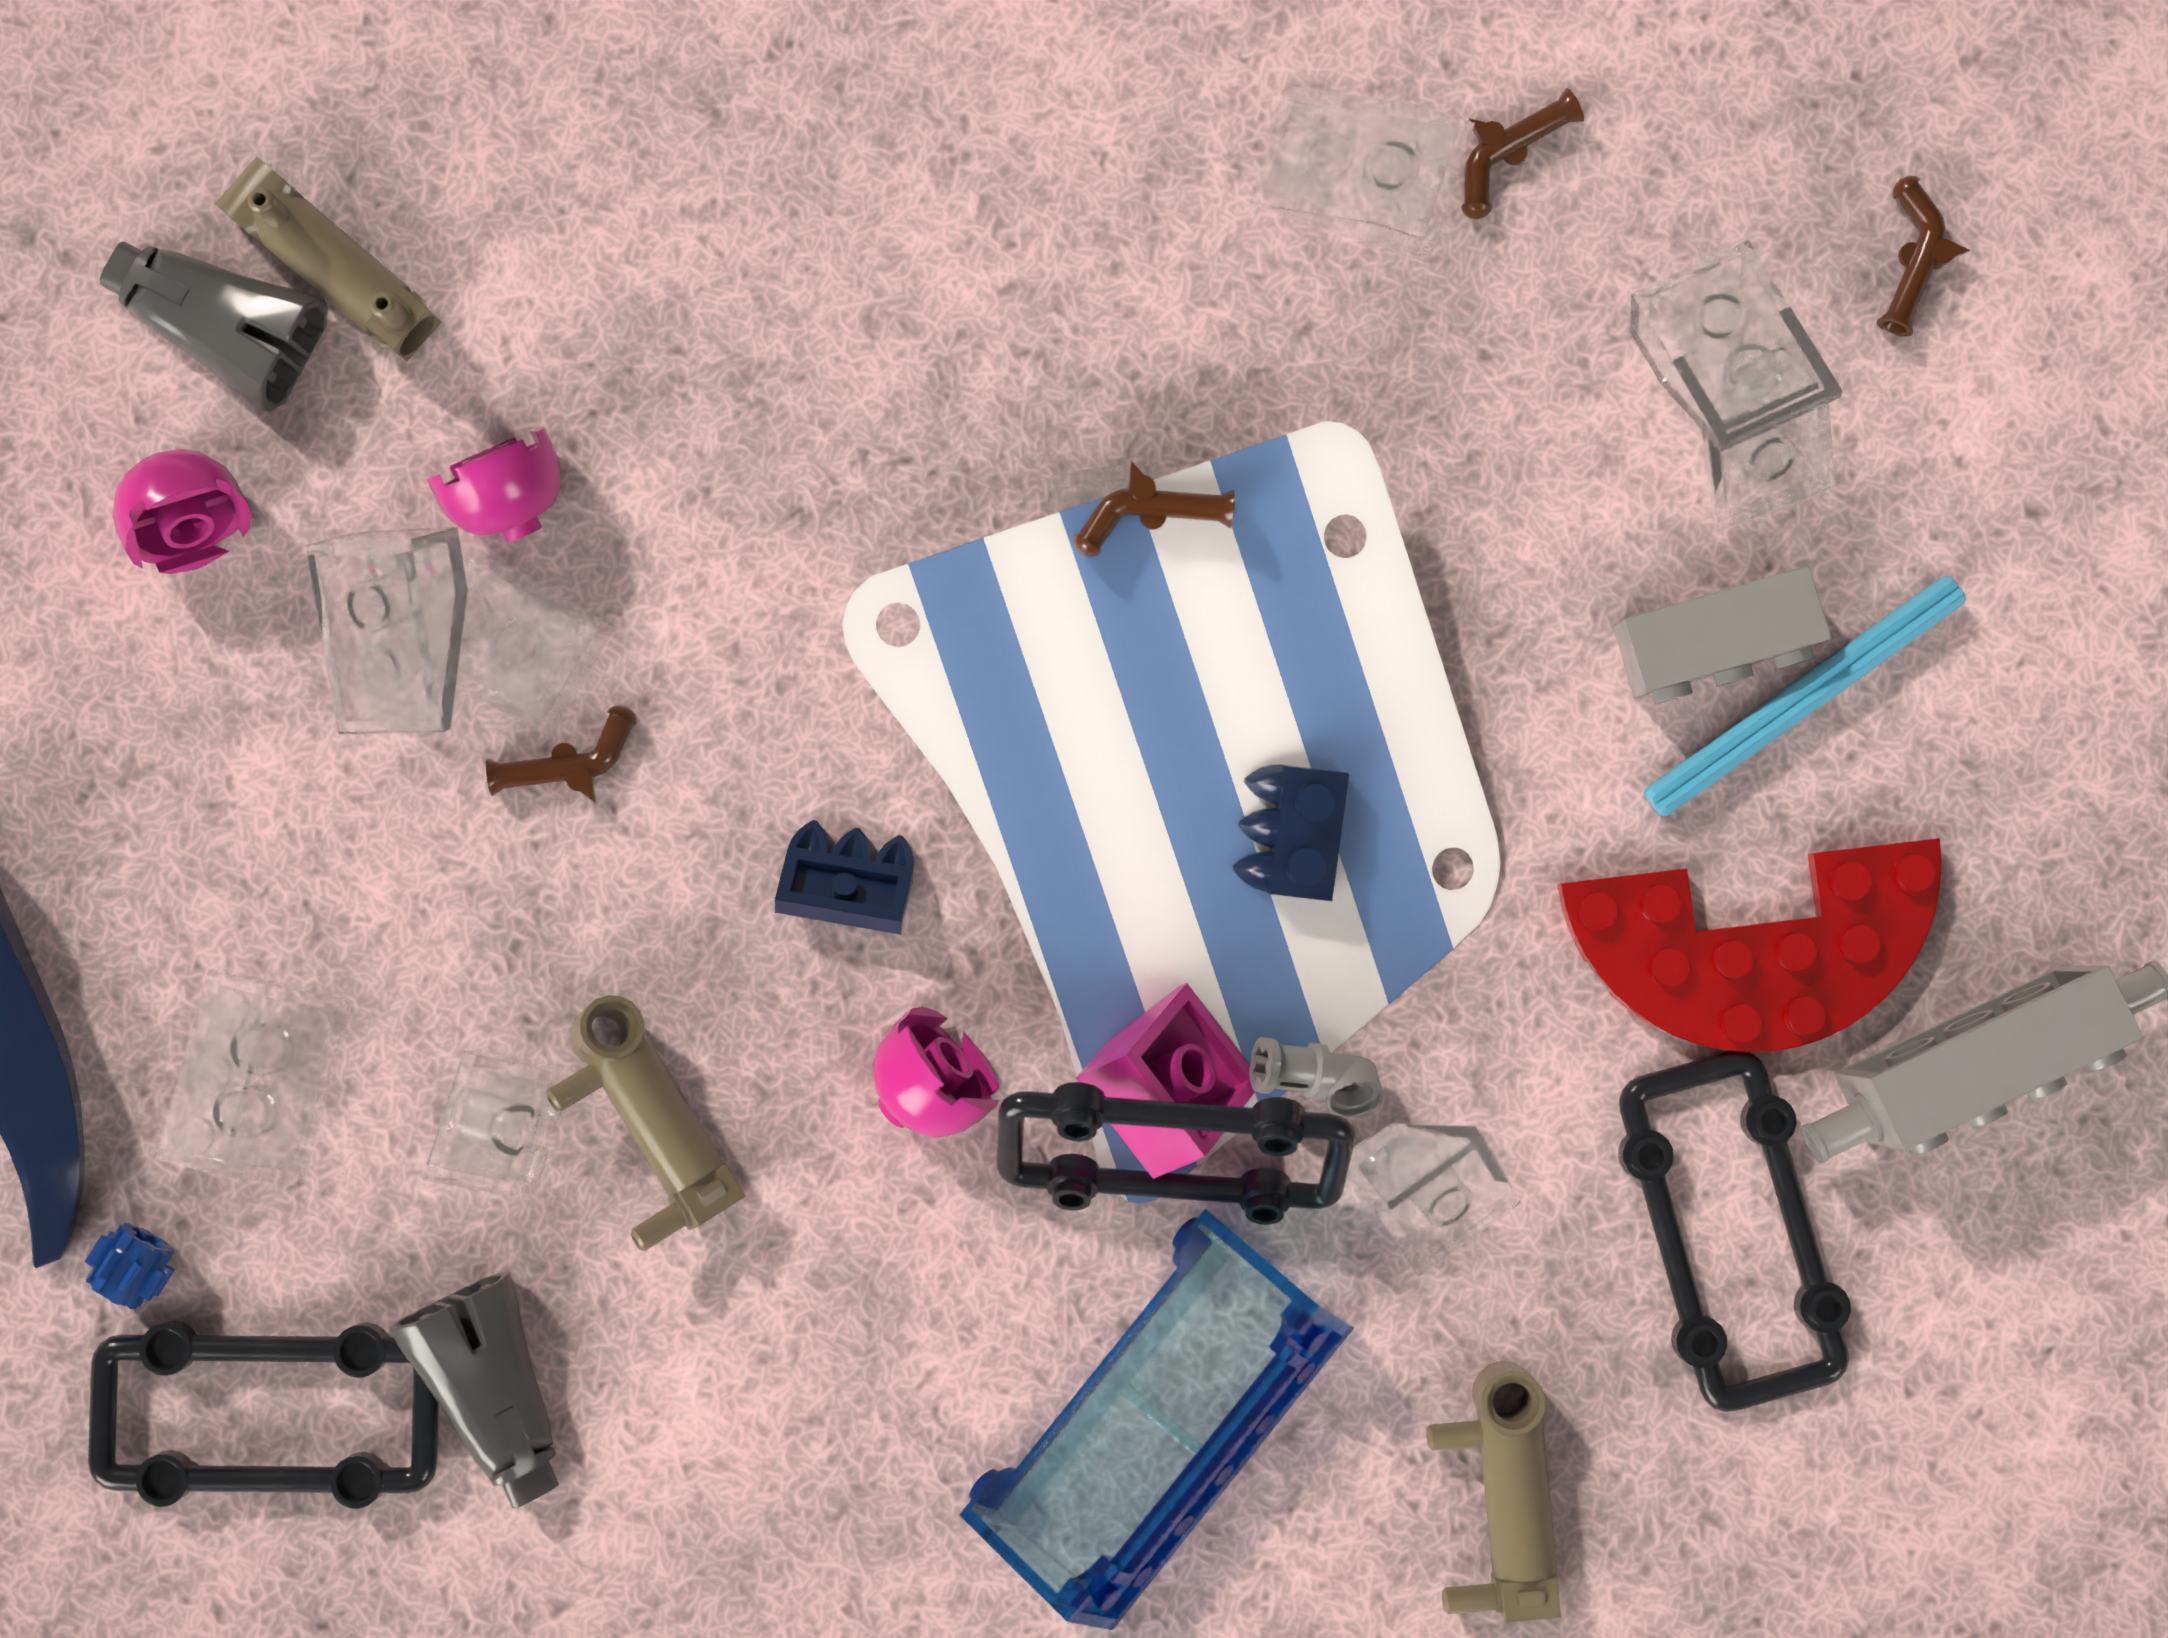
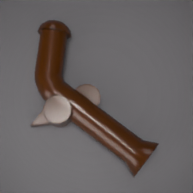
M1566 88L1557 101L1505 130L1499 122H1482L1469 118L1468 123L1478 138L1479 145L1471 152L1465 164L1464 204L1461 206L1464 215L1477 220L1486 217L1491 212L1493 206L1489 203L1490 169L1492 165L1503 159L1510 165H1519L1527 157L1528 145L1569 122L1584 121V114L1580 103L1570 89Z
M1906 176L1900 179L1893 188V198H1897L1919 227L1920 235L1916 243L1909 242L1899 250V261L1906 269L1888 312L1876 322L1881 329L1903 337L1913 334L1912 318L1932 270L1940 269L1952 261L1953 258L1971 251L1945 239L1946 227L1944 218L1918 182L1921 179L1917 176Z
M1131 461L1128 488L1114 491L1105 496L1099 502L1079 534H1074L1073 543L1081 554L1089 557L1098 556L1102 552L1100 548L1120 518L1125 515H1140L1142 525L1150 530L1162 527L1166 517L1219 521L1231 529L1234 516L1235 493L1234 490L1221 495L1158 491L1153 479L1144 475Z
M617 705L609 708L607 711L609 716L596 747L588 753L577 754L573 745L560 743L553 748L551 757L508 763H498L487 759L486 776L491 796L505 788L566 781L570 789L582 792L596 803L594 777L602 775L616 763L632 725L637 722L636 715L626 706Z

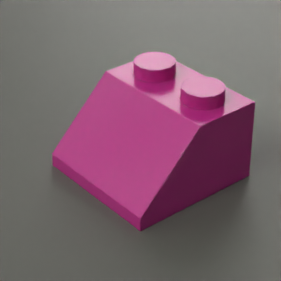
M1188 983L1177 987L1107 1041L1076 1077L1078 1082L1092 1084L1100 1088L1106 1097L1244 1107L1255 1093L1250 1083V1065ZM1111 1124L1153 1179L1206 1157L1224 1133Z

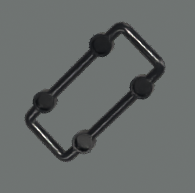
M1728 1051L1642 1075L1629 1081L1623 1088L1619 1099L1620 1114L1626 1135L1619 1145L1618 1159L1621 1167L1627 1174L1640 1180L1680 1319L1672 1331V1347L1681 1360L1693 1366L1700 1392L1705 1401L1714 1409L1723 1412L1738 1411L1827 1386L1838 1381L1846 1372L1849 1363L1848 1348L1842 1327L1850 1316V1300L1842 1288L1830 1281L1828 1282L1787 1142L1794 1134L1797 1125L1796 1114L1792 1106L1785 1099L1774 1096L1763 1062L1751 1052ZM1741 1075L1749 1099L1743 1106L1740 1114L1741 1128L1747 1138L1750 1137L1754 1143L1762 1144L1802 1282V1286L1794 1297V1311L1801 1323L1803 1322L1806 1327L1816 1331L1823 1358L1816 1362L1726 1386L1719 1361L1725 1355L1728 1346L1727 1335L1719 1323L1710 1317H1706L1704 1314L1665 1178V1174L1670 1170L1674 1159L1673 1148L1665 1136L1651 1129L1644 1103L1648 1100Z
M1071 1082L1057 1087L1053 1093L1017 1092L1009 1095L1002 1101L998 1111L997 1170L1002 1179L1014 1186L1047 1189L1048 1193L1052 1196L1053 1203L1064 1210L1077 1211L1085 1209L1090 1205L1091 1199L1097 1193L1239 1203L1249 1221L1260 1225H1271L1280 1222L1284 1218V1212L1288 1211L1289 1207L1322 1209L1330 1207L1340 1200L1344 1192L1356 1136L1354 1127L1347 1119L1329 1113L1305 1112L1299 1102L1285 1097L1265 1098L1255 1103L1252 1108L1106 1097L1100 1088L1092 1084ZM1025 1118L1052 1119V1123L1057 1127V1133L1062 1138L1076 1142L1094 1138L1097 1130L1102 1127L1103 1123L1252 1134V1138L1258 1143V1149L1270 1156H1286L1294 1153L1298 1148V1143L1303 1138L1328 1140L1319 1183L1291 1182L1287 1174L1272 1168L1252 1169L1245 1172L1241 1178L1166 1173L1153 1179L1147 1171L1099 1168L1095 1160L1080 1154L1059 1155L1054 1157L1049 1164L1022 1161Z
M173 1320L152 1327L144 1335L121 1334L111 1336L101 1342L93 1353L90 1377L88 1465L90 1474L95 1482L105 1489L138 1491V1494L145 1502L157 1507L172 1505L190 1491L332 1493L341 1505L352 1509H359L370 1505L382 1493L418 1492L428 1486L435 1476L438 1456L439 1403L414 1368L410 1467H386L382 1459L373 1453L364 1451L353 1453L339 1462L336 1467L193 1465L188 1456L175 1450L161 1451L146 1459L141 1465H119L116 1463L119 1361H142L143 1365L150 1372L160 1376L178 1373L190 1366L194 1361L335 1362L338 1368L346 1375L362 1378L375 1373L386 1363H410L395 1339L389 1337L386 1331L377 1324L369 1322L359 1323L347 1328L338 1337L197 1335L193 1328L185 1322Z

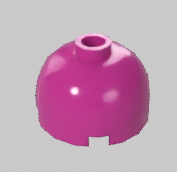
M545 427L530 431L535 442L534 444L526 446L523 439L517 441L514 437L449 466L454 478L445 483L437 473L429 476L426 480L437 503L448 519L463 531L478 536L502 532L507 543L541 529L542 526L537 516L554 504L561 489V467Z
M184 449L152 454L125 473L116 487L113 505V520L116 532L133 564L143 568L141 561L155 563L159 573L167 574L199 569L228 553V550L214 545L236 533L238 529L244 537L250 529L252 511L237 481L226 466L200 451Z
M922 1006L910 1009L891 1027L881 1040L872 1063L875 1089L880 1097L878 1100L880 1110L892 1124L900 1128L907 1127L919 1134L940 1138L963 1132L990 1113L999 1102V1100L991 1099V1095L999 1089V1083L988 1059L963 1031L960 1048L948 1033L940 1027L948 1018L938 1011Z

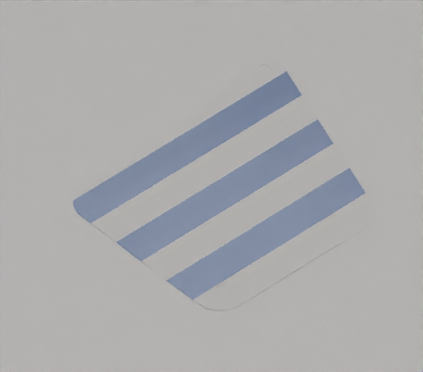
M1323 421L1153 480L1158 491L1221 495L1234 490L1235 503L1231 529L1219 521L1166 517L1162 527L1150 530L1142 525L1140 515H1125L1120 518L1100 548L1102 552L1094 557L1085 556L1074 546L1073 537L1074 534H1079L1099 502L1104 498L1101 497L870 576L853 592L846 606L842 626L845 645L853 662L946 782L997 867L1061 1019L1076 1077L1107 1041L1177 987L1188 983L1249 1065L1251 1063L1252 1049L1259 1037H1270L1276 1039L1279 1044L1306 1047L1310 1042L1327 1045L1330 1053H1333L1450 953L1482 922L1491 907L1501 866L1498 838L1381 469L1369 442L1357 430L1343 423ZM1347 514L1355 516L1366 529L1367 538L1365 546L1353 557H1337L1328 550L1325 544L1324 533L1326 526L1338 515ZM889 604H907L916 611L919 617V633L914 641L906 646L894 647L888 645L881 640L877 633L876 621L878 614ZM1283 764L1349 773L1332 901L1268 894L1246 884L1233 871V865L1242 858L1254 853L1270 851L1269 847L1262 846L1251 840L1238 826L1240 820L1255 811L1265 808H1276V804L1266 802L1256 796L1244 783V778L1257 769L1269 765ZM1455 847L1469 854L1473 861L1474 871L1467 885L1460 889L1449 890L1437 884L1433 877L1432 866L1434 859L1440 852L1447 848ZM1274 1089L1271 1094L1255 1092L1244 1107L1252 1108L1255 1103L1265 1098L1281 1097L1288 1090ZM1103 1123L1102 1127L1097 1130L1096 1136L1092 1138L1099 1167L1147 1171L1113 1126ZM1224 1132L1206 1157L1168 1173H1190L1237 1133ZM1119 1195L1128 1202L1139 1204L1158 1199V1197Z

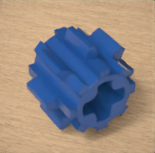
M124 1223L123 1226L119 1225L115 1233L110 1231L107 1236L101 1235L85 1260L86 1264L93 1267L86 1277V1282L91 1284L93 1291L109 1299L110 1302L127 1306L129 1309H136L137 1306H141L145 1299L150 1301L153 1296L160 1295L175 1269L167 1265L174 1254V1250L170 1249L167 1245L168 1243L162 1238L155 1236L150 1231L142 1227L133 1226L130 1223Z

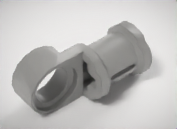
M1259 1037L1252 1049L1249 1076L1252 1089L1255 1092L1271 1094L1274 1089L1302 1092L1303 1096L1307 1099L1326 1101L1328 1110L1334 1115L1341 1117H1356L1367 1114L1382 1102L1384 1095L1375 1063L1368 1058L1330 1053L1327 1045L1310 1042L1306 1047L1283 1045L1270 1037ZM1363 1084L1350 1090H1340L1349 1085Z

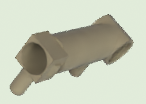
M258 157L248 165L215 203L225 214L367 335L374 336L372 339L381 347L394 351L406 362L441 324V321L428 309L426 302L415 291L411 293L410 287L307 201Z
M606 995L595 999L575 1018L570 1028L572 1049L576 1056L582 1062L588 1064V1066L547 1089L546 1097L555 1111L561 1112L602 1087L669 1196L667 1198L669 1206L631 1230L630 1235L637 1248L646 1251L684 1226L690 1230L702 1225L746 1196L727 1164L723 1162L644 1032L645 1022L640 1010L632 1001L622 996ZM607 1017L616 1022L621 1031L619 1046L606 1047L595 1039L592 1032V1023L595 1018Z
M1499 1361L1489 1364L1481 1370L1473 1383L1472 1398L1477 1409L1478 1420L1431 1424L1426 1428L1428 1447L1432 1451L1481 1446L1493 1573H1491V1583L1445 1587L1442 1590L1443 1609L1447 1614L1496 1610V1613H1500L1505 1622L1561 1618L1543 1427L1546 1398L1543 1388L1524 1368L1513 1362ZM1507 1383L1520 1384L1523 1389V1400L1519 1407L1508 1413L1497 1412L1493 1406V1399L1497 1389Z

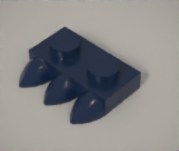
M1278 764L1259 768L1245 777L1244 783L1256 796L1266 802L1276 804V808H1265L1255 811L1239 821L1238 826L1245 835L1256 843L1269 847L1270 851L1248 855L1235 863L1233 871L1246 884L1268 894L1332 901L1349 773Z
M812 820L796 832L788 845L775 896V913L901 935L913 883L914 858L912 850L902 835H898L884 844L875 860L872 861L869 842L860 828H854L840 838L834 846L832 853H828L826 834L818 821Z

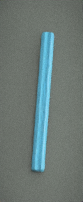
M1944 576L1936 580L1648 786L1644 791L1648 803L1660 816L1670 815L1964 605L1966 596L1963 590L1950 576Z

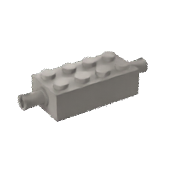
M2151 961L2145 964L2144 967L2118 979H2115L2109 966H2059L1834 1072L1835 1078L1849 1106L1811 1124L1803 1125L1802 1133L1814 1157L1820 1163H1824L1829 1158L1865 1141L1889 1147L1892 1151L1909 1150L1911 1155H1920L1934 1150L1947 1143L1949 1138L1946 1132L1968 1122L1970 1127H1979L1991 1123L2008 1113L2005 1104L2025 1094L2028 1095L2029 1099L2045 1097L2061 1090L2068 1084L2064 1077L2065 1075L2084 1066L2087 1067L2089 1072L2101 1070L2125 1059L2127 1055L2123 1048L2144 1039L2133 1015L2161 1001L2168 1000V974L2156 961Z

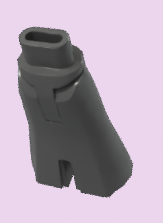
M120 242L114 249L100 275V285L118 294L120 304L128 308L156 333L192 356L236 392L263 411L271 412L278 406L285 404L327 326L328 306L323 298L237 274L196 258L173 251L158 249L153 246L140 250L127 242Z
M509 1271L480 1279L398 1320L390 1327V1333L447 1415L471 1457L489 1478L493 1486H503L512 1508L521 1507L550 1492L559 1485L549 1462L556 1455L554 1447H551L553 1439L550 1421L532 1367L518 1299Z

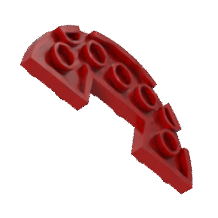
M1940 838L1807 854L1816 917L1696 931L1687 868L1557 884L1569 932L1581 956L1608 988L1610 994L1630 1012L1649 1025L1696 1045L1739 1052L1779 1051L1825 1039L1849 1027L1872 1011L1901 982L1916 960L1928 936L1936 912L1942 865Z

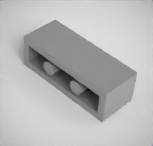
M1809 565L1628 617L1612 626L1634 698L1652 693L1655 704L1693 694L1690 682L1710 676L1714 677L1716 687L1754 676L1752 664L1772 658L1775 660L1777 669L1812 660L1815 658L1812 647L1832 639Z

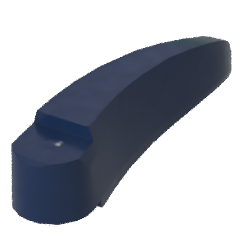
M0 888V1135L10 1153L21 1182L31 1232L32 1263L35 1268H39L63 1257L76 1224L83 1189L85 1161L81 1101L74 1066L63 1030Z

